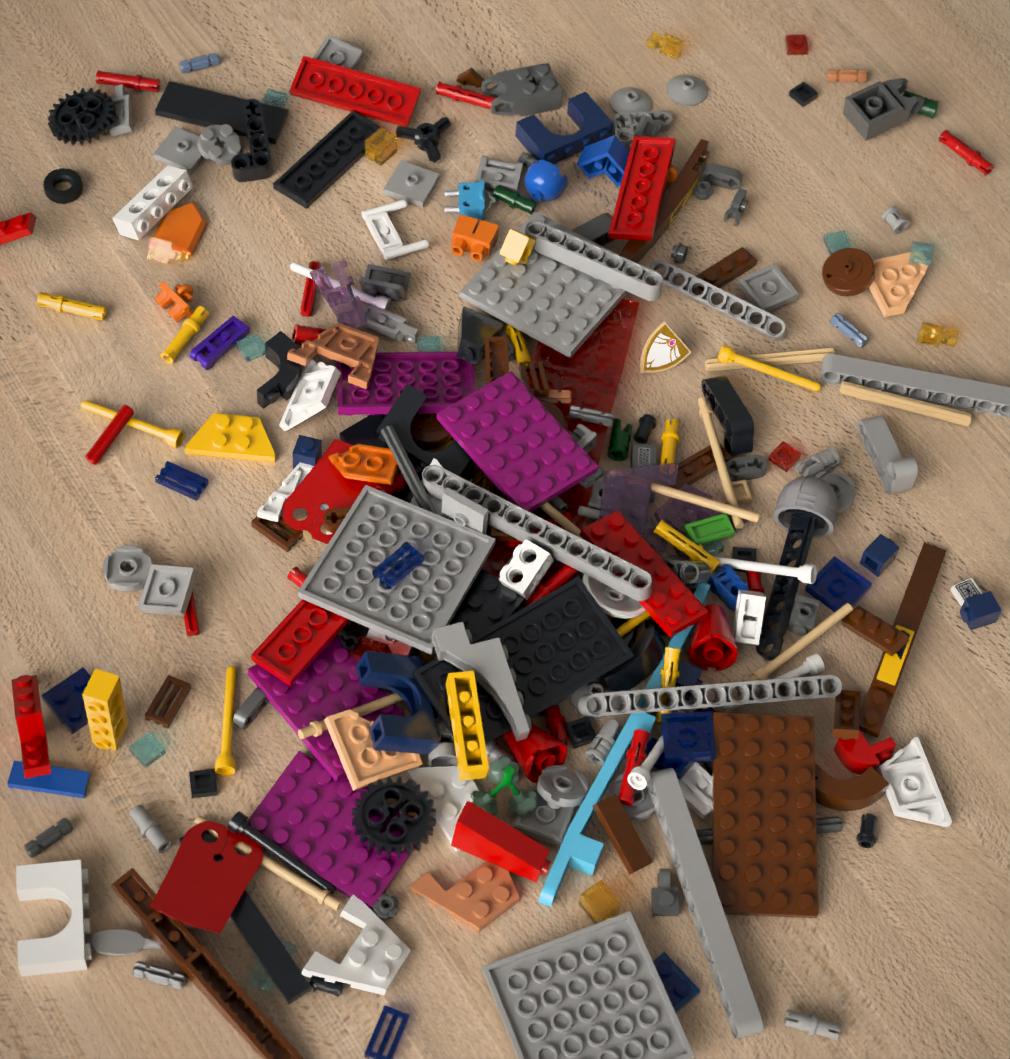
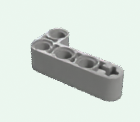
M880 415L858 420V434L886 493L894 494L911 490L918 474L917 463L913 457H902L884 418Z

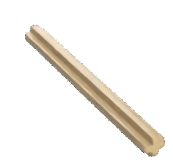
M832 347L742 356L770 366L820 362L824 356L835 354ZM717 358L705 359V369L707 372L749 368L735 362L724 364L717 361Z
M842 381L839 393L842 395L966 427L970 425L972 420L970 413Z

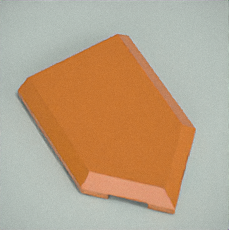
M193 201L168 211L163 216L150 245L192 256L207 225V221L196 203Z
M356 444L349 447L350 450L338 454L337 452L329 456L330 461L348 479L393 485L399 469L391 450L388 448Z

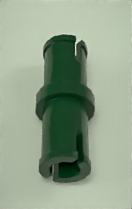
M499 185L493 193V197L509 204V207L513 209L516 207L530 215L533 214L537 202L521 196L519 192L509 191Z

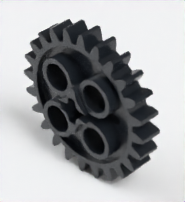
M82 88L80 93L73 90V95L70 96L66 93V99L59 98L60 104H53L54 109L49 110L51 116L47 117L53 136L57 137L58 141L63 140L64 144L71 141L72 145L79 141L80 145H83L85 140L91 143L92 138L99 140V134L106 135L105 129H112L111 124L116 122L114 117L117 116L111 96L108 97L106 92L101 93L100 89L94 92L92 88L85 92L84 88Z
M388 777L386 784L377 779L376 788L372 784H368V792L361 790V799H355L356 808L352 809V816H354L352 818V826H357L355 827V835H361L360 843L368 841V851L376 847L377 856L382 851H386L387 858H390L392 852H396L397 857L401 858L402 851L411 856L412 847L420 851V842L428 844V836H433L434 828L432 827L436 826V819L433 818L436 816V809L432 808L433 799L427 800L428 791L420 793V784L414 788L411 787V779L406 784H402L401 777H398L396 783H393L391 777ZM389 798H394L397 800V802L389 803L386 800ZM412 812L416 813L418 816L415 818H410L407 816V814ZM379 817L382 820L379 822H373L370 820V818ZM385 827H387V829L385 830L384 833H382V834L379 833V832H381L382 830H384ZM394 831H399L403 835L395 837L392 836L390 833Z

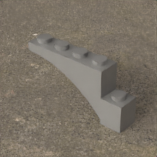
M463 622L435 628L432 634V641L438 660H445L464 672L474 671L475 680L492 696L503 711L516 741L527 739L530 729H532L531 720L528 714H524L522 708L524 706L523 696L520 691L516 690L514 684L516 683V675L514 669L508 666V651L506 646L501 644L500 638L472 644L471 633L469 629L465 630Z

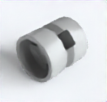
M444 723L436 724L440 734V741L429 753L428 765L430 767L458 766L452 734Z

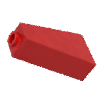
M466 801L456 822L451 846L537 883L540 874L546 875L551 861L547 860L550 852L548 848L472 802Z

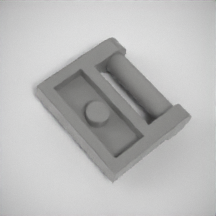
M482 155L475 182L482 180L484 181L485 188L495 190L499 185L515 192L518 190L523 162L488 159V156Z

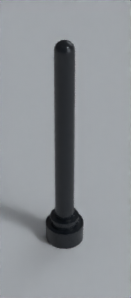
M238 811L230 820L227 829L234 834H245L322 890L327 889L331 894L335 892L333 884L250 825L251 822L247 820L248 817L242 812Z

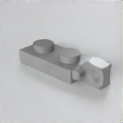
M123 84L115 86V98H112L117 116L114 117L116 122L112 123V129H109L112 136L132 132L131 95L124 89Z
M369 303L357 318L358 325L398 341L404 340L405 342L415 344L419 338V330L411 327L407 319Z

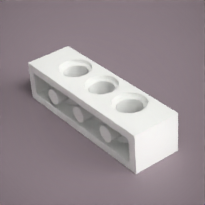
M167 165L113 217L120 235L140 240L193 188L187 171Z

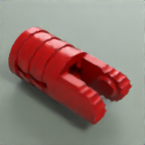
M295 324L292 341L295 345L302 346V343L307 340L314 341L317 339L318 334L327 329Z

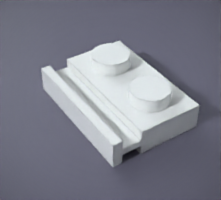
M692 759L676 773L686 804L699 817L704 819L706 815L712 812V776Z

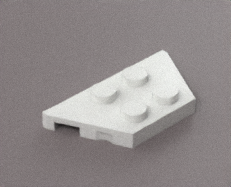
M311 359L304 366L279 426L284 431H287L325 409L341 374L340 371L334 366H327L322 362L316 363Z
M914 737L905 748L900 749L894 754L893 758L884 762L877 772L889 783L886 795L894 816L948 827L951 825L952 820L918 737Z
M458 766L418 767L408 771L407 774L415 786L421 785L420 792L428 791L427 800L433 799L432 808L436 809L435 819L451 843L456 822L466 801L472 802L471 793L473 791L479 792V789L473 780L460 781ZM453 847L456 852L460 851L459 849Z

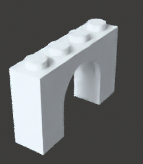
M81 859L16 866L17 893L20 901L47 898L58 899L66 903L72 910L69 923L60 933L47 938L18 941V967L21 976L87 970V960L92 959L91 943H86V934H91L90 918H85V910L90 909L89 893H84V885H89L88 869H83Z

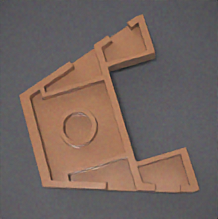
M338 323L318 334V338L314 341L307 340L302 343L301 348L289 350L287 359L306 366L316 354L326 356L328 359L342 362L349 367H355L348 375V383L367 389L379 346V338Z
M487 861L447 891L439 885L429 872L410 885L412 893L428 899L429 903L448 911L452 917L477 932L483 930L519 902L520 898L509 871Z

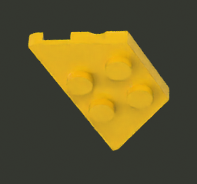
M213 413L185 446V453L191 455L275 462L274 450L259 417Z

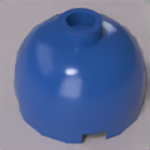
M539 160L537 163L533 161L525 175V186L533 199L537 201H553L559 198L565 191L569 183L566 175L562 177L559 174L561 169L548 161Z

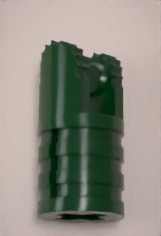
M904 91V97L915 96L924 99L923 108L917 112L919 115H924L931 119L934 118L939 101Z
M615 418L613 421L607 455L614 461H624L628 458L633 425L627 424L624 430L621 431V420Z

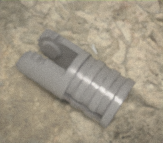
M828 447L799 462L794 469L799 474L804 473L803 476H815L820 472L828 471L840 465V457L833 447Z
M615 718L609 719L584 753L586 759L596 766H603L621 733L618 730L619 723Z

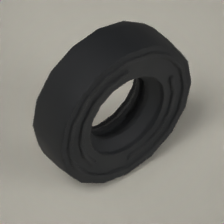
M60 168L48 173L44 179L43 188L46 196L51 201L66 204L80 197L83 190V182L76 171ZM59 182H69L71 187L67 190H57L55 185Z

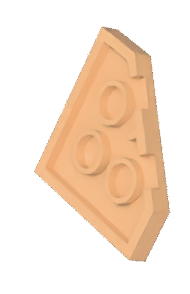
M920 250L873 260L875 277L869 289L884 317L905 313L928 268Z
M350 709L324 719L353 791L368 786V784L376 783L377 779L382 781L388 777L396 776L423 765L419 754L374 750L369 729L374 721L370 722L358 716V713Z

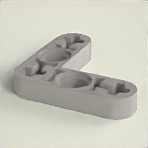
M666 111L620 112L613 117V134L618 138L621 136L629 137L630 139L626 141L620 138L619 140L630 151L633 137L635 136L633 132L638 125L637 121L641 119L643 114L663 124L659 132L670 130L672 115Z

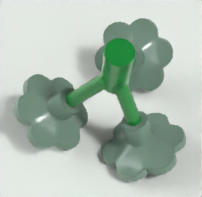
M502 756L499 761H492L490 764L491 773L489 779L493 783H498L493 791H488V793L485 790L473 791L470 795L473 804L493 816L498 813L497 801L495 800L496 795L502 788L504 789L508 786L513 791V796L509 799L510 806L508 811L510 814L525 816L528 811L535 809L537 806L535 801L537 799L536 792H528L526 789L518 790L515 783L519 780L517 774L519 765L517 762L511 761L507 756Z

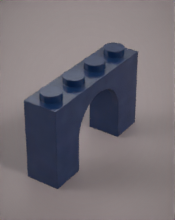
M583 92L568 100L567 114L580 128L578 132L571 135L552 133L533 114L516 122L515 137L533 158L556 164L565 158L572 157L576 153L583 151L585 146L611 137L614 123L588 93Z
M366 651L356 664L360 686L391 690L406 702L410 711V716L385 714L378 716L369 728L374 750L429 755L440 741V734L436 727L435 713L431 703L412 676L413 671L422 667L420 657Z

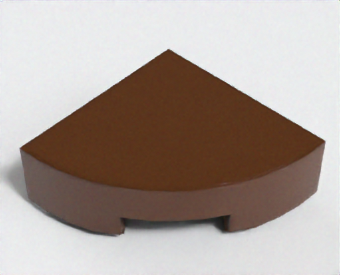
M473 68L461 73L456 79L457 82L464 86L468 84L475 86V88L482 87V82L485 80Z

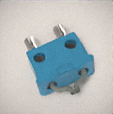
M482 180L480 182L459 183V189L444 191L445 197H459V206H445V214L459 213V215L462 214L484 220L485 210L489 209L492 203H496V198L492 197L489 191H485L484 181ZM485 194H488L491 201L485 207Z

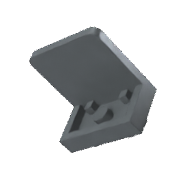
M368 264L365 278L360 277L359 284L365 293L375 297L378 294L390 298L391 301L398 302L400 299L406 300L411 273Z

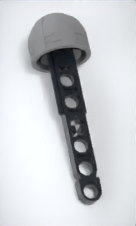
M798 477L788 483L778 497L773 517L780 527L788 531L779 565L788 566L791 561L796 560V564L793 567L799 568V566H804L812 538L827 537L834 531L839 511L838 497L834 489L819 477ZM802 540L800 546L793 548L796 541ZM776 574L761 627L762 634H760L759 645H756L757 653L766 661H772L781 652L784 641L782 637L786 633L800 583L798 577ZM785 602L783 608L776 611L777 605ZM775 623H779L778 628L775 631L770 632L771 626ZM769 644H773L772 649L768 653H764L765 648Z

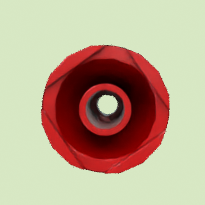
M708 604L704 606L709 611L707 617L696 624L689 647L690 661L702 670L708 671V668H716V671H721L731 667L736 662L738 647L723 607L717 604Z
M531 723L532 729H530L527 739L516 741L513 731L506 734L504 738L524 776L531 782L537 783L539 776L546 767L564 764L568 750L562 741Z

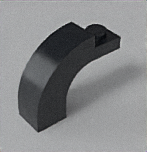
M282 331L265 343V357L279 371L257 389V404L263 409L270 403H275L279 396L286 401L290 399L301 376L300 364L287 359L288 351L293 348L297 350V347Z
M647 619L636 626V640L630 648L634 658L604 676V680L613 692L628 691L640 684L656 669L664 655L665 642L655 625L649 623Z

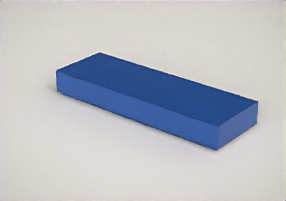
M14 761L7 784L9 788L85 799L91 775L89 771L51 766L52 774L25 779L23 762Z

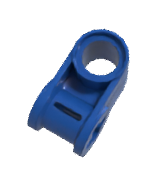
M727 564L722 566L721 570L717 573L710 574V578L706 581V583L711 585L710 590L732 611L736 610L738 590L749 591L747 584Z

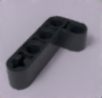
M249 99L243 104V113L250 153L235 155L231 160L233 177L238 182L267 179L273 173L262 105L256 99Z
M723 375L703 379L701 383L703 395L725 430V450L731 456L752 452L754 440L753 419L728 378Z

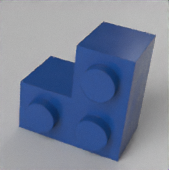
M614 135L585 146L576 165L589 179L605 173L616 187H620L630 151Z

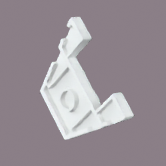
M300 462L285 478L282 486L269 496L264 506L261 505L258 509L257 517L278 522L284 502L314 466ZM323 503L320 505V509L323 511L329 508L328 504ZM326 531V535L332 534L331 532Z
M353 894L343 908L341 917L363 928L341 964L315 951L303 968L302 975L310 978L312 975L323 977L325 981L331 983L340 981L351 984L352 988L385 995L411 950L363 901Z

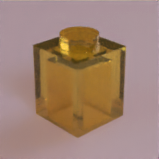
M381 127L365 140V156L380 166L397 153L398 137Z
M600 880L581 894L579 905L594 924L618 916L621 902L607 885Z

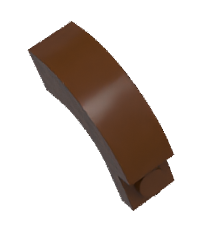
M815 763L816 802L830 809L855 811L866 808L879 800L889 786V783L872 766L854 779L840 780L828 775Z

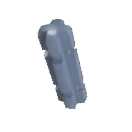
M217 53L208 54V57L203 55L191 58L190 61L183 60L179 62V67L182 73L191 72V69L196 71L208 68L209 65H219V56Z
M836 313L831 318V324L836 328L839 327L838 330L851 341L855 340L854 343L858 347H863L867 343L868 337L863 333H859L860 330L848 320H844L845 318L840 313Z

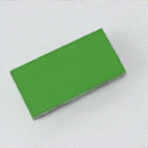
M726 513L685 524L683 527L687 538L698 546L733 537L736 533Z

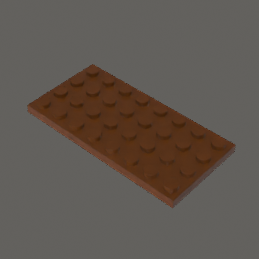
M713 712V881L724 913L727 915L818 917L814 717Z

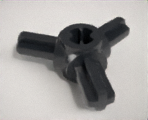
M444 117L434 124L423 123L417 126V129L398 126L396 137L414 140V144L420 150L426 151L429 161L437 163L441 159L437 148L438 140L441 138L440 134L451 127V122L449 118Z

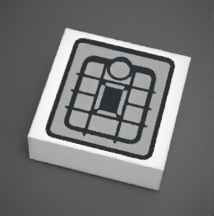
M972 578L953 585L950 590L961 607L966 598L982 594Z

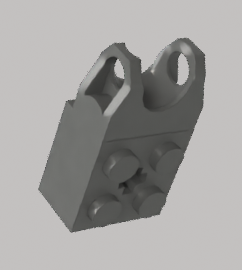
M549 63L499 72L482 82L481 90L483 93L499 96L491 102L490 111L493 114L509 116L520 114L523 117L560 109L562 91ZM491 83L497 84L490 89L486 88ZM505 103L502 108H495L498 104Z
M906 78L887 80L883 83L879 81L845 98L843 114L865 141L909 121L915 113L923 108L924 99L922 97H904L901 95L907 89L908 80Z

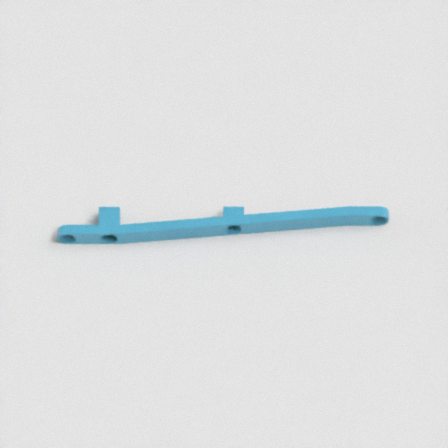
M705 582L698 583L694 592V596L703 606L711 588V585ZM697 623L674 635L668 647L681 649V655ZM665 652L645 689L660 688L662 679L660 669H663ZM642 695L637 702L639 707H643L645 702ZM649 712L631 713L566 832L542 889L539 903L549 907L552 906L568 867L593 876L602 855L604 843L583 836L595 814L592 806L602 801L626 756L627 750L631 747L634 730H645L651 735L656 717L650 715Z

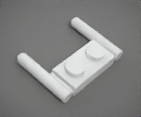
M404 199L362 211V217L366 221V225L385 260L429 247V241L426 239L405 246L402 245V241L387 213L406 208L408 204Z

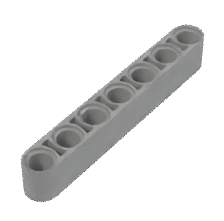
M532 220L526 224L525 235L536 239L532 250L645 300L655 301L660 298L663 277L660 273L541 221Z
M656 260L650 265V269L657 271L660 267L666 268L665 274L662 275V285L774 341H781L786 337L787 327L780 318L666 261ZM678 277H685V282L681 286L675 285V280ZM696 287H704V292L701 295H694ZM716 296L724 297L720 305L713 304V299ZM735 306H743V311L740 314L735 315L732 313ZM755 315H761L763 317L761 323L752 324V318ZM774 325H781L782 331L778 334H772L771 328Z

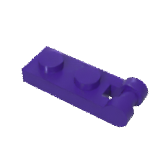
M232 316L191 350L189 357L195 362L199 361L204 369L209 370L220 357L250 333V327L235 316Z

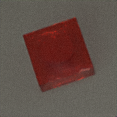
M786 35L787 55L808 54L809 49L806 35Z
M782 441L769 455L768 460L787 473L800 459L801 453Z

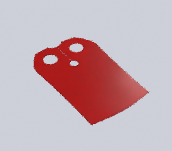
M334 439L315 466L284 502V523L297 531L308 530L312 538L326 544L330 542L335 533L326 535L320 530L321 525L324 523L323 517L325 512L333 508L352 507L365 485L372 488L380 485V483L345 478L330 461V455L337 452L338 454L350 450L349 447L353 445ZM323 503L329 506L325 511L320 509V505ZM297 508H304L307 510L308 516L306 519L298 521L293 518V511ZM332 518V523H337V518Z
M207 820L195 825L186 832L169 871L150 907L182 923L221 934L240 897L263 861L262 846L245 834H234L226 828V825ZM206 830H213L218 834V839L213 843H208L202 839L201 835ZM240 842L248 843L251 846V852L248 855H239L235 851L236 844ZM216 854H220L223 856V860L217 862L213 857Z

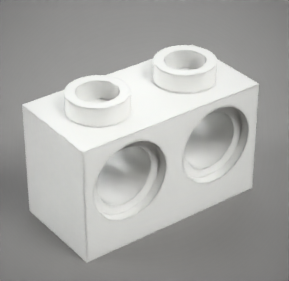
M525 539L523 544H519L515 548L513 559L509 565L506 564L502 568L499 580L504 586L514 590L528 600L554 560L549 552ZM529 555H537L533 562H526V558ZM516 575H523V579L520 582H512Z
M738 590L732 630L735 642L759 645L766 596L763 592Z

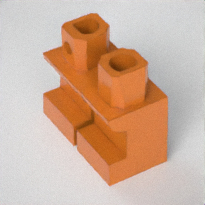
M460 214L452 234V254L461 256L464 251L471 252V258L478 262H481L484 257L489 258L493 245L495 246L498 240L499 225L480 220L478 224V219Z

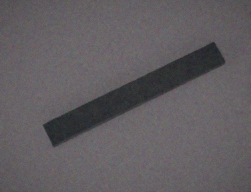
M204 831L201 835L202 839L205 842L213 843ZM184 836L181 837V838H179L180 844H181V842H182ZM216 854L213 859L220 862L223 860V856ZM245 890L230 918L289 1005L312 991L311 985L302 975L294 960Z

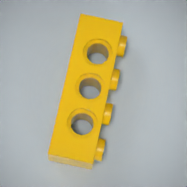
M95 668L82 694L92 742L101 749L110 748L117 750L128 727L120 676Z
M474 671L448 673L446 690L460 781L486 778L489 766Z

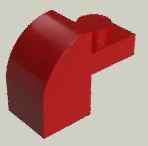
M859 730L858 739L844 740L838 738L834 752L846 769L861 775L870 766L877 770L879 764L891 759L896 744L892 737H889L870 746Z

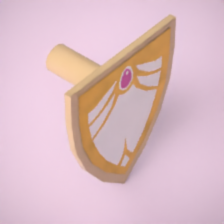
M665 321L651 333L643 347L640 358V373L666 371L678 365L692 353Z

